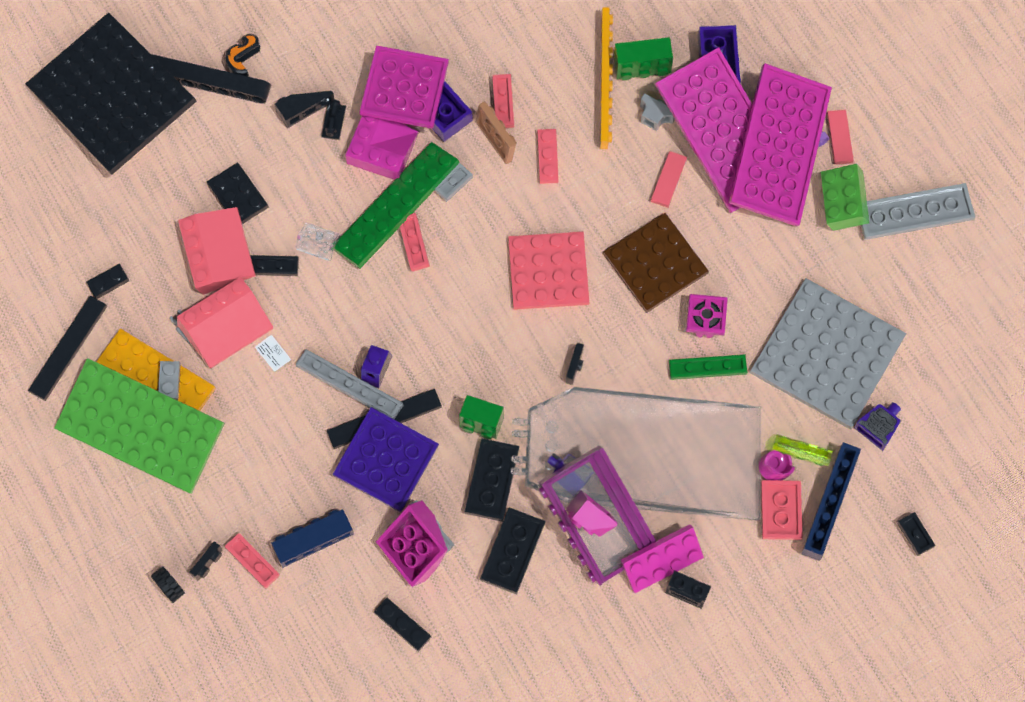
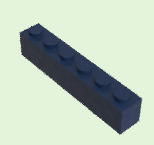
M842 443L801 553L802 555L818 561L821 560L861 451L860 448Z

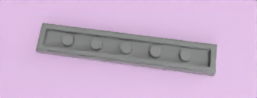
M307 349L296 363V367L392 419H395L403 407V403Z

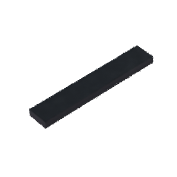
M92 296L88 298L28 390L29 393L44 401L47 400L107 308L105 303Z
M432 389L401 401L403 407L394 420L404 423L442 408L436 390ZM366 415L327 430L334 449L351 443Z

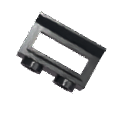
M674 570L665 593L702 609L711 586Z

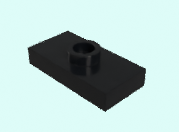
M577 343L566 375V384L573 385L577 371L581 372L584 360H581L584 344Z

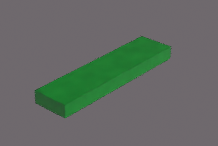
M746 355L669 360L670 380L747 375Z

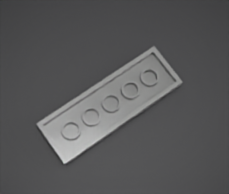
M963 183L867 201L869 223L861 225L864 239L868 240L971 221L975 219V213L967 185Z

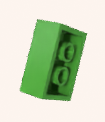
M853 164L822 171L821 179L827 225L833 231L868 224L869 214L864 173L859 165Z

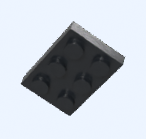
M238 162L207 181V185L224 209L238 208L242 224L269 208L267 202Z

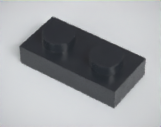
M119 263L88 280L86 283L94 297L98 299L129 282V279Z
M915 512L897 522L917 556L936 546Z
M214 541L189 572L197 581L200 578L206 577L210 571L209 567L213 562L216 563L221 558L223 550L218 543Z

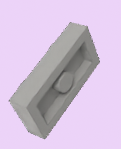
M459 163L434 191L448 202L473 178V174Z
M160 361L158 391L179 400L180 361Z

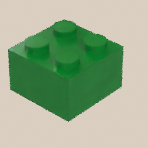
M467 395L459 415L460 427L467 433H479L485 439H497L504 419V407Z

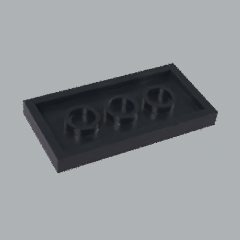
M481 438L465 514L503 522L520 446Z
M509 507L480 581L517 595L546 521Z

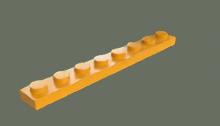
M602 7L600 149H608V143H612V131H609V125L612 126V114H609V109H612V97H609V92H612L613 81H609V75L613 74V64H609V58H613V47H609V42H613V31H610V25H613V14H610V7Z

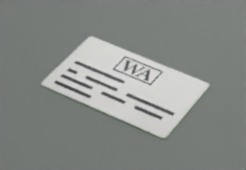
M272 335L255 346L274 372L291 360Z

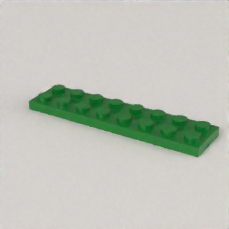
M431 142L401 173L399 179L396 178L332 246L333 250L361 269L406 221L408 216L416 211L433 193L435 188L460 163L459 160Z

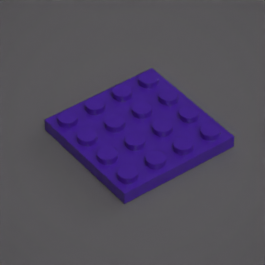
M371 407L336 467L333 476L393 509L402 512L436 452L439 443Z

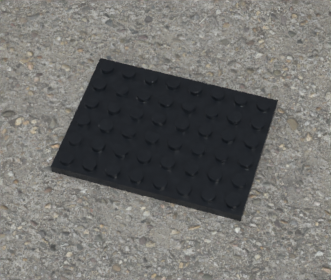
M109 12L25 83L111 175L197 102Z

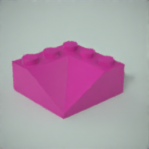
M362 115L346 153L347 164L393 180L399 179L419 132L400 122Z
M423 500L408 505L376 541L411 587L425 582L436 571L448 551L435 515Z

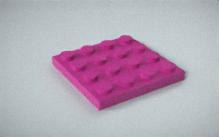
M376 45L360 108V115L433 129L449 59Z

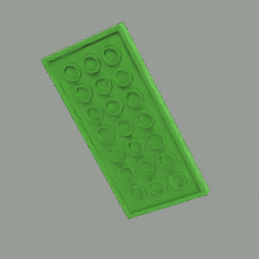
M87 358L55 425V429L192 494L225 423Z

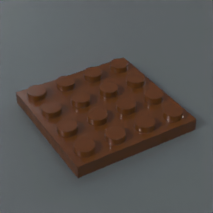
M666 213L603 253L646 313L709 273V270Z

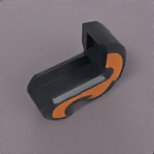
M254 34L244 35L241 38L243 44H235L226 51L225 61L229 72L249 77L248 71L242 63L260 52L259 38Z

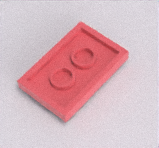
M762 480V539L802 540L801 481Z

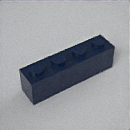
M337 509L331 511L323 519L316 518L312 520L310 525L304 528L303 526L295 528L289 535L276 537L271 544L282 568L354 535V532L344 510L339 511Z

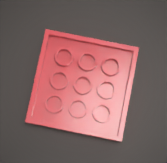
M584 232L508 236L514 310L589 305Z

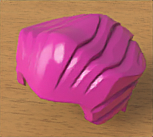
M776 450L765 454L758 463L760 473L767 480L782 481L790 476L795 469L791 456Z

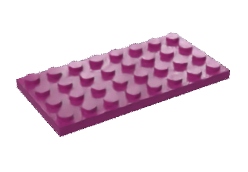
M718 47L655 83V86L728 211L732 213L741 208L730 204L729 199L752 103Z
M766 63L762 65L729 199L730 204L794 226L800 225L832 87Z

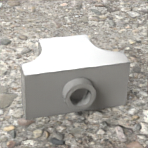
M644 93L640 103V107L644 110L641 116V123L655 131L664 123L672 124L675 118L666 103Z

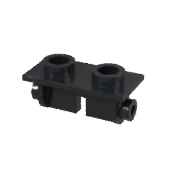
M333 100L332 103H328L322 138L340 140L346 106L341 105L339 100Z

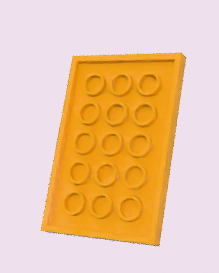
M120 328L96 362L158 391L160 361L173 360ZM180 365L178 401L201 411L216 387Z

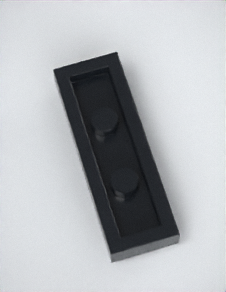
M386 598L374 611L377 617L417 652L432 638L428 632L389 598Z

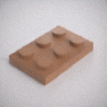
M484 101L478 106L475 122L504 163L508 164L512 162L516 140L511 134H508L504 123L495 116L494 109Z

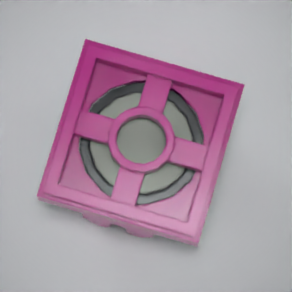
M689 294L686 332L696 333V336L699 338L703 337V335H706L707 338H712L714 335L724 336L728 297Z

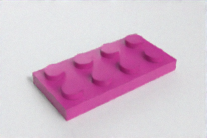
M689 524L621 559V563L632 591L637 593L672 575L674 570L679 571L704 558L694 528Z

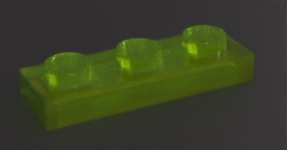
M776 434L772 448L783 454L793 455L800 460L812 461L820 466H829L833 452Z

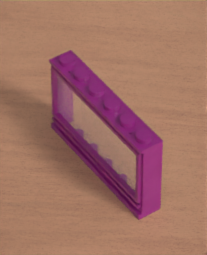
M596 446L538 482L540 494L550 502L548 507L554 516L557 514L560 520L558 522L559 527L563 533L567 532L570 538L567 540L573 550L577 549L579 553L577 558L582 566L586 565L589 572H587V575L592 583L596 582L601 586L602 583L624 571L621 559L656 542L603 447ZM582 490L610 512L618 525L600 537L595 533L590 535L583 529V526L578 528L571 522L566 507Z

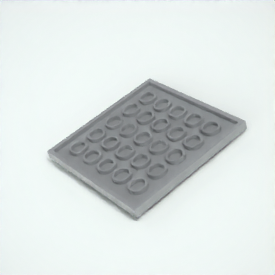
M806 278L750 373L851 430L907 333Z

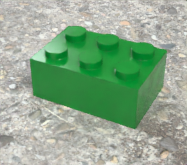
M670 37L616 43L613 59L616 80H630L635 77L647 78L652 75L665 76L671 73L673 52Z

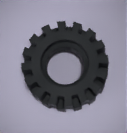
M164 566L151 575V578L172 603L185 594L184 590Z

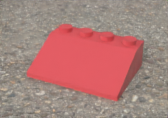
M237 207L198 213L178 220L195 289L205 295L219 290L239 277L247 280L256 276Z
M241 277L177 316V326L210 369L273 329L271 322L253 292Z

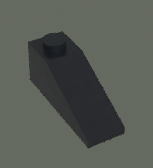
M332 91L291 94L287 97H281L275 103L276 112L286 127L289 128L328 106V103H332L335 100L334 93Z

